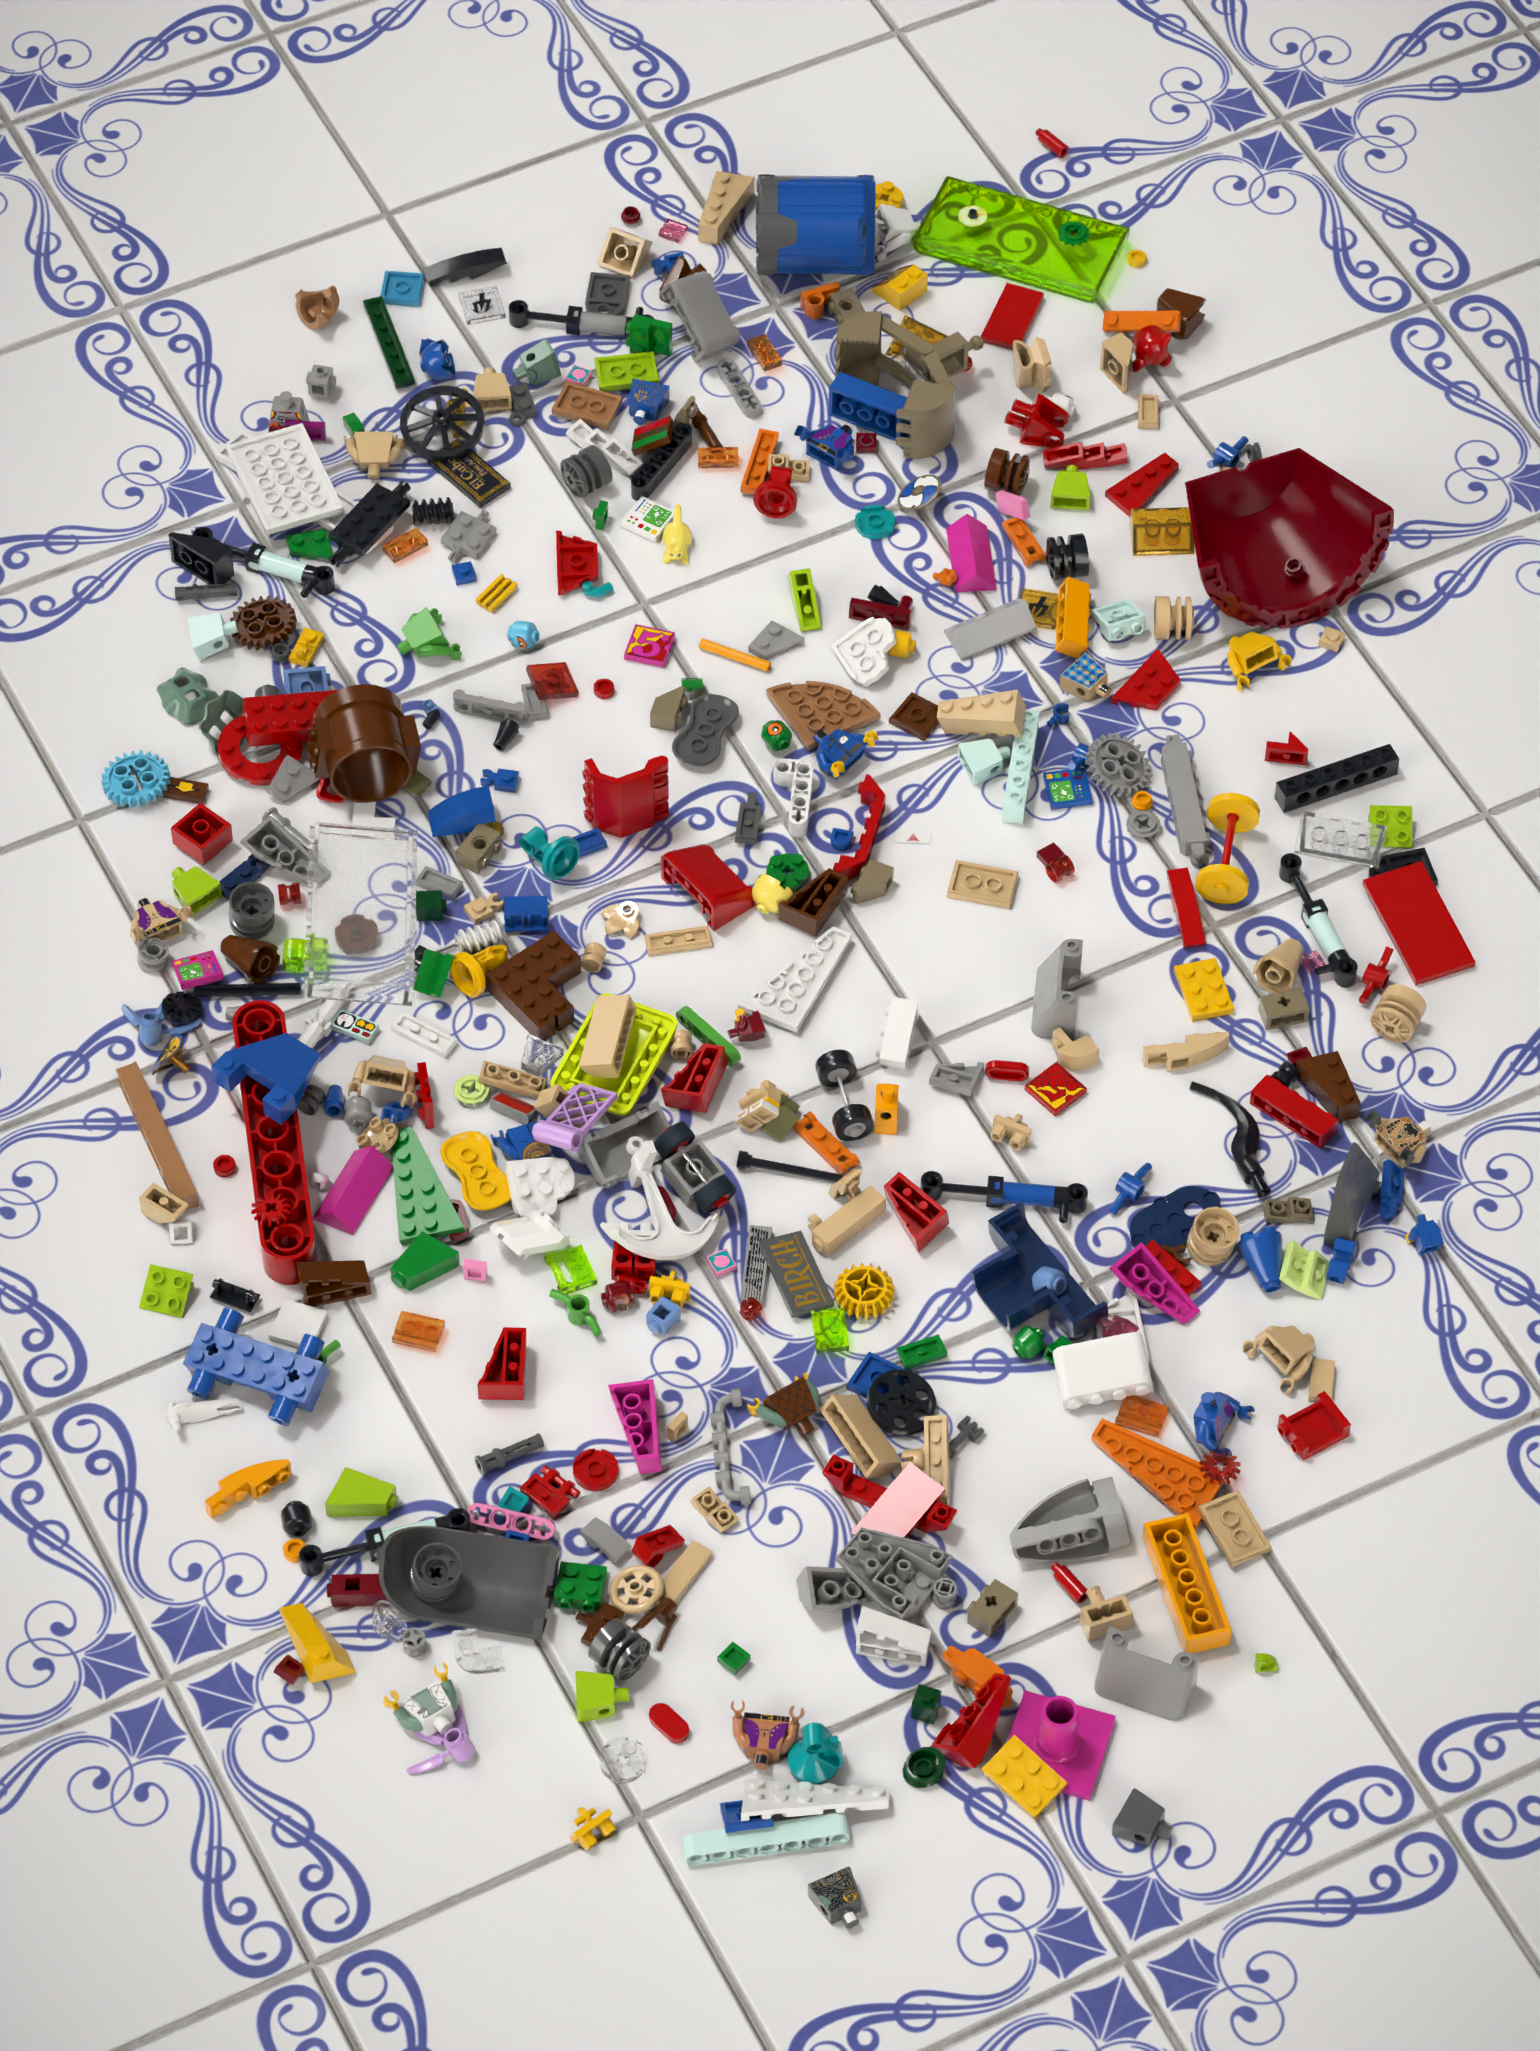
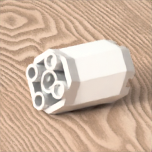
M541 1209L538 1211L534 1210L527 1217L494 1222L489 1228L494 1235L524 1261L531 1254L565 1249L570 1243L568 1239L571 1237Z

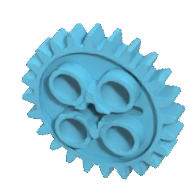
M142 750L136 755L134 751H131L130 756L123 753L124 758L121 759L116 756V763L110 761V767L104 768L105 773L102 774L103 780H101L104 794L107 795L108 800L113 799L114 804L120 802L121 807L129 804V808H132L134 804H137L138 808H140L143 802L148 806L149 800L156 802V796L163 797L162 791H167V785L170 784L169 778L171 776L168 764H165L163 758L159 759L158 754L152 756L151 751L147 752L146 755H143ZM130 768H133L135 776L137 778L138 783H140L142 791L139 790L136 780L132 775Z

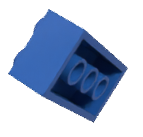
M839 372L829 386L828 415L894 441H896L897 437H904L906 434L896 431L897 423L911 425V420L896 418L897 409H903L907 397L842 372Z

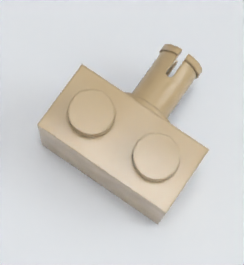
M1094 1586L1095 1592L1092 1587L1086 1591V1595L1092 1605L1081 1608L1079 1623L1088 1642L1106 1636L1109 1626L1122 1631L1132 1628L1133 1611L1125 1594L1105 1600L1099 1586Z

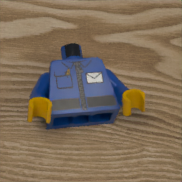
M821 729L818 730L813 739L820 744L815 754L819 769L822 772L831 774L834 779L838 780L862 758L867 744L869 747L875 746L874 740H879L877 732L869 731L866 734H854L836 729L828 736Z

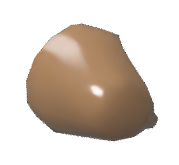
M335 286L313 292H306L301 289L295 295L297 298L296 310L299 318L304 325L313 330L325 326L339 306V296Z

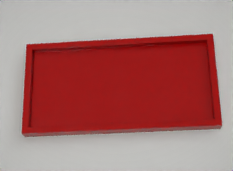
M1422 861L1363 879L1362 885L1415 986L1475 967L1476 961Z

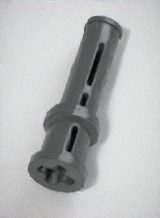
M538 1433L503 1449L494 1448L492 1452L486 1455L474 1457L476 1467L483 1476L491 1469L504 1467L506 1462L544 1447V1441Z

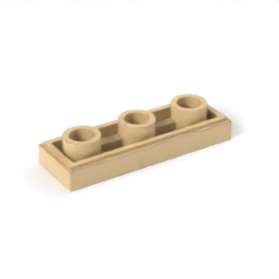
M484 1060L478 1082L538 1099L540 1092L545 1089L547 1078Z

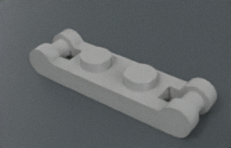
M461 689L453 692V705L456 712L498 721L511 719L518 725L526 722V705L523 702L513 704L502 700L465 694Z

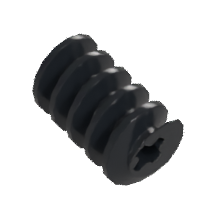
M449 497L446 498L445 503H443L442 498H438L437 504H435L433 498H430L429 504L426 503L425 499H422L421 505H419L417 500L413 502L414 525L416 519H418L420 525H423L424 519L427 520L428 524H431L432 518L435 519L437 524H439L440 518H443L444 523H447L449 517H451L452 522L454 521L453 502H451Z

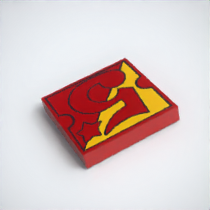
M1055 1062L1028 1082L1024 1089L1054 1116L1087 1093V1088L1058 1062Z

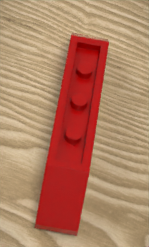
M866 774L864 782H860L858 787V794L861 795V804L870 805L869 813L871 814L870 818L866 817L864 830L866 832L860 836L859 846L861 848L856 850L855 857L840 855L839 862H835L833 866L834 871L848 876V881L858 877L862 867L867 866L885 811L886 795L871 775Z
M833 1454L822 1474L843 1496L871 1508L887 1488L854 1474V1463ZM936 1501L916 1529L924 1533L947 1530L957 1514V1510Z

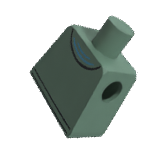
M547 339L520 354L522 366L512 370L517 381L527 377L531 385H537L562 376L555 351Z

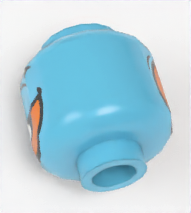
M515 621L509 626L507 632L508 640L512 646L517 648L530 649L539 641L540 637L536 625L527 621Z

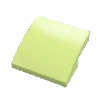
M1293 1240L1287 1243L1279 1279L1307 1296L1321 1299L1330 1261L1316 1250L1308 1252Z

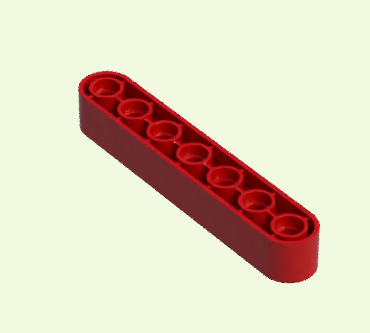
M255 1000L245 1003L238 1008L232 1019L235 1049L287 1033L283 1011L279 1006L269 1001ZM247 1075L240 1082L255 1203H259L256 1201L257 1197L264 1200L263 1193H266L268 1198H270L271 1193L275 1192L274 1198L281 1193L283 1194L281 1199L288 1198L289 1201L286 1204L292 1205V1208L287 1209L291 1211V1215H284L288 1220H279L280 1225L278 1226L276 1222L272 1223V1227L268 1226V1222L261 1225V1218L257 1220L263 1268L267 1276L273 1281L284 1285H294L299 1283L296 1262L317 1261L298 1110L296 1109L282 1125L264 1114L263 1098L271 1090ZM268 1205V1206H267V1212H269V1211H274V1212H275V1211H276V1209H275V1206H276V1205H273V1206H269V1205Z

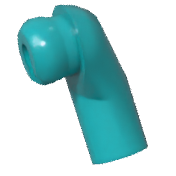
M590 581L582 584V592L586 596L600 598L614 591L610 582L599 587H594Z

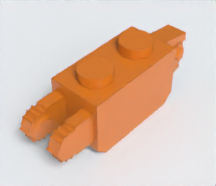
M951 1645L942 1654V1660L952 1669L954 1680L959 1685H964L970 1689L974 1696L994 1673L1004 1674L1002 1668L975 1648L962 1652ZM1009 1686L1002 1705L1003 1708L1011 1706L1013 1701V1691Z

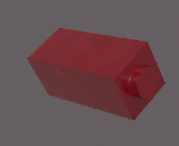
M332 1574L331 1584H327V1598L332 1599V1607L389 1606V1601L380 1586L379 1574Z

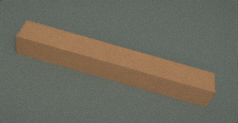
M135 1061L132 1064L117 1068L118 1084L167 1191L188 1203L189 1207L186 1210L199 1207L197 1192L137 1062Z

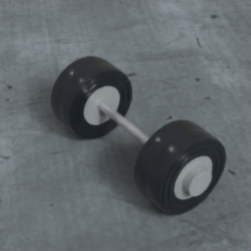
M839 1049L821 1055L815 1063L818 1079L824 1086H839L845 1106L837 1110L832 1117L836 1136L843 1141H854L866 1137L874 1128L871 1112L863 1104H849L844 1084L850 1082L857 1073L852 1054L849 1051Z

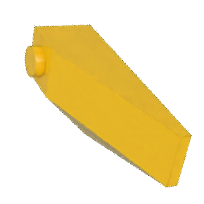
M303 1603L279 1608L310 1683L355 1674V1669L348 1652Z

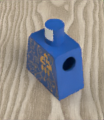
M632 379L629 415L634 417L635 423L642 425L646 419L656 421L670 400V386Z

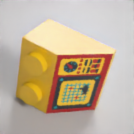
M914 264L901 267L872 287V291L901 311L927 291L928 274Z

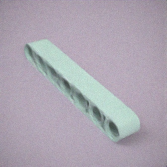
M831 1813L773 1822L774 1827L725 1833V1829L688 1834L682 1838L685 1862L688 1865H701L844 1844L850 1840L847 1817L844 1813Z

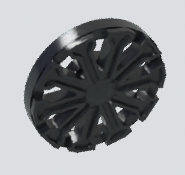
M184 991L168 994L163 998L161 1005L163 1015L176 1023L196 1021L200 1018L203 1009L199 998H196L192 993L186 994Z

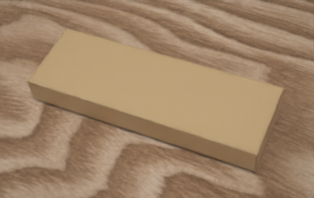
M708 926L644 935L648 956L712 947Z
M693 1540L663 1578L664 1591L661 1599L668 1597L676 1603L712 1557V1550Z

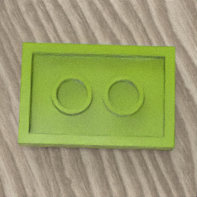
M653 351L594 358L600 391L631 389L633 378L659 384Z

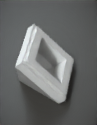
M192 1221L169 1222L171 1245L193 1243Z

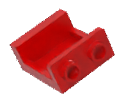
M1325 1391L1317 1395L1316 1403L1289 1417H1286L1284 1414L1279 1415L1277 1425L1279 1434L1289 1441L1293 1452L1299 1454L1303 1461L1349 1437L1351 1423Z

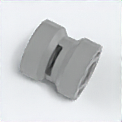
M940 1578L934 1584L933 1602L939 1609H950L956 1603L957 1586L952 1579Z

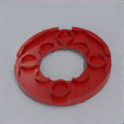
M243 715L230 721L223 728L218 739V758L223 768L235 779L239 780L240 778L249 781L251 785H270L287 755L298 762L302 758V742L280 744V754L276 759L267 763H255L246 759L241 754L239 748L240 742L246 737Z

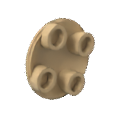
M374 1117L362 1134L357 1137L356 1143L360 1149L374 1146L383 1154L394 1145L398 1138L399 1130L397 1124L390 1123V1119L382 1120L380 1117Z

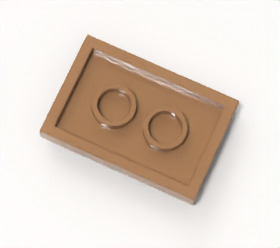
M566 381L552 407V414L574 421L581 419L586 424L608 430L623 402L622 396Z

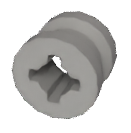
M409 1628L403 1633V1651L406 1655L419 1657L425 1652V1633L420 1628Z

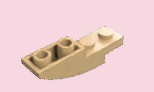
M1229 1032L1185 1035V1043L1143 1046V1066L1165 1064L1166 1071H1174L1199 1065L1228 1049Z

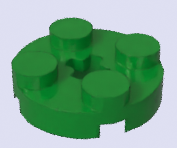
M799 853L774 855L769 860L766 875L781 882L780 886L784 889L788 887L795 892L801 889L805 882L807 883L809 879V866ZM784 871H791V873L786 875Z

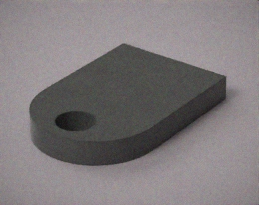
M591 272L585 299L586 312L600 313V311L605 310L608 312L604 314L621 316L625 310L630 275Z

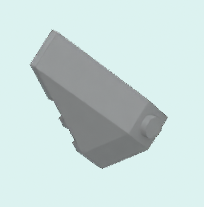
M271 815L240 841L256 858L314 888H317L331 875Z
M806 1566L796 1579L799 1600L810 1611L834 1612L874 1600L844 1568Z

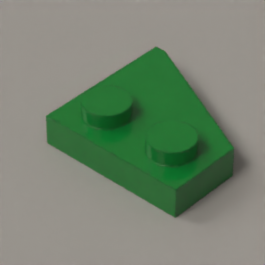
M326 529L286 535L290 556L305 557L310 560H315L316 557L327 559V563H330L329 557L333 554Z

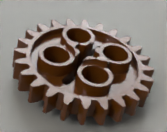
M270 595L266 599L260 596L257 601L251 598V603L244 601V607H237L239 612L233 611L234 617L230 618V622L236 621L239 632L231 634L232 638H235L236 643L240 642L241 647L247 645L248 650L253 646L256 651L260 647H263L264 650H267V646L273 648L275 643H282V639L289 640L288 634L293 635V629L296 628L297 619L294 608L291 607L290 603L286 604L285 599L279 601L278 596L271 600Z

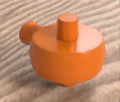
M944 568L940 573L935 572L933 578L938 579L941 585L951 586L957 580V574L953 569Z

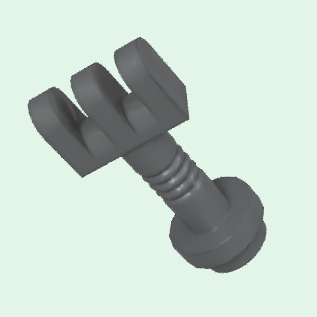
M968 1415L958 1423L957 1428L961 1432L949 1442V1458H953L957 1454L956 1448L967 1438L974 1443L985 1431L981 1427L974 1432L973 1430L978 1426L975 1421L967 1426L966 1424L971 1420V1417Z

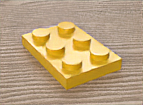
M1216 958L1174 966V973L1192 1022L1234 1014V1006Z
M1015 1735L982 1768V1772L1034 1819L1067 1786V1782Z

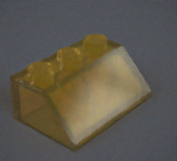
M1189 507L1131 509L1129 526L1133 556L1194 554V538Z

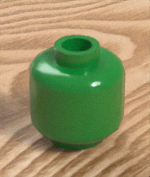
M1025 1326L1013 1336V1345L1011 1347L1021 1359L1031 1360L1045 1348L1043 1340L1045 1335L1038 1327L1033 1329L1030 1326Z

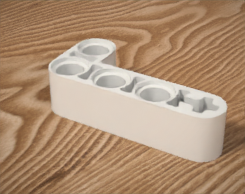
M778 759L773 765L774 783L782 787H792L788 830L793 837H803L808 830L813 787V765L807 760Z

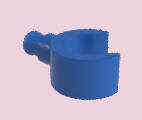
M1066 703L1056 704L1053 708V716L1047 721V725L1052 727L1057 723H1068L1070 715H1060L1058 713L1068 712L1069 705Z

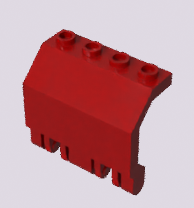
M661 755L649 759L644 769L619 778L600 773L592 758L585 760L582 775L585 780L583 784L585 792L583 802L586 810L583 813L586 821L590 822L594 829L599 828L601 832L623 838L651 828L655 822L666 819L669 816V803L667 801L669 798L668 758Z

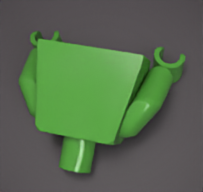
M426 607L421 612L412 614L401 629L406 637L404 641L397 645L402 655L413 650L419 658L449 655L453 660H459L462 656L459 644H452L451 648H449L448 645L450 644L439 626L442 622V614H438L436 608L429 611Z

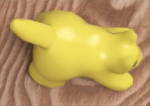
M679 504L675 505L673 521L667 524L663 531L662 540L666 544L663 556L665 564L670 563L672 560H679L682 564H687L689 561L687 545H690L692 542V532L689 526L682 522V511Z

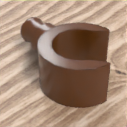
M1181 1244L1176 1247L1163 1245L1162 1248L1184 1267L1190 1265L1193 1257L1182 1259L1177 1255L1185 1252L1187 1245Z

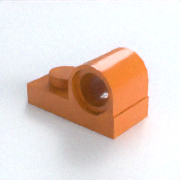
M835 281L800 293V307L808 318L816 320L824 316V305L830 302L831 293L840 291L839 284Z

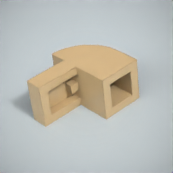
M1061 1027L1053 1030L1051 1044L1057 1052V1062L1063 1068L1078 1071L1098 1063L1099 1049L1088 1035L1072 1042Z

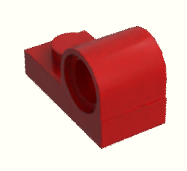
M671 1525L638 1536L632 1548V1553L643 1565L654 1568L660 1563L666 1552L682 1547L685 1539Z

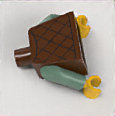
M804 1372L802 1378L799 1379L795 1376L793 1383L766 1397L762 1402L764 1405H761L758 1398H754L755 1406L747 1404L748 1411L751 1415H759L768 1422L778 1427H783L785 1430H789L797 1425L801 1434L805 1436L814 1430L808 1418L817 1412L819 1391L808 1380V1373Z

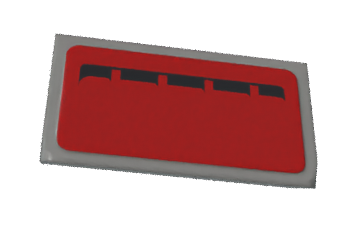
M502 1091L495 1094L489 1100L490 1109L524 1124L530 1123L538 1112L534 1109V1105Z

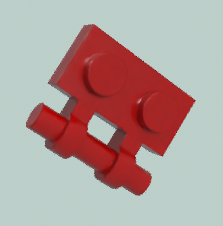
M544 1465L540 1471L544 1477L534 1473L520 1487V1492L529 1497L534 1504L551 1517L555 1518L570 1504V1499L566 1495H571L576 1499L581 1491L575 1488L573 1482L562 1478L560 1472L556 1469H551ZM555 1483L560 1488L557 1490L551 1484Z

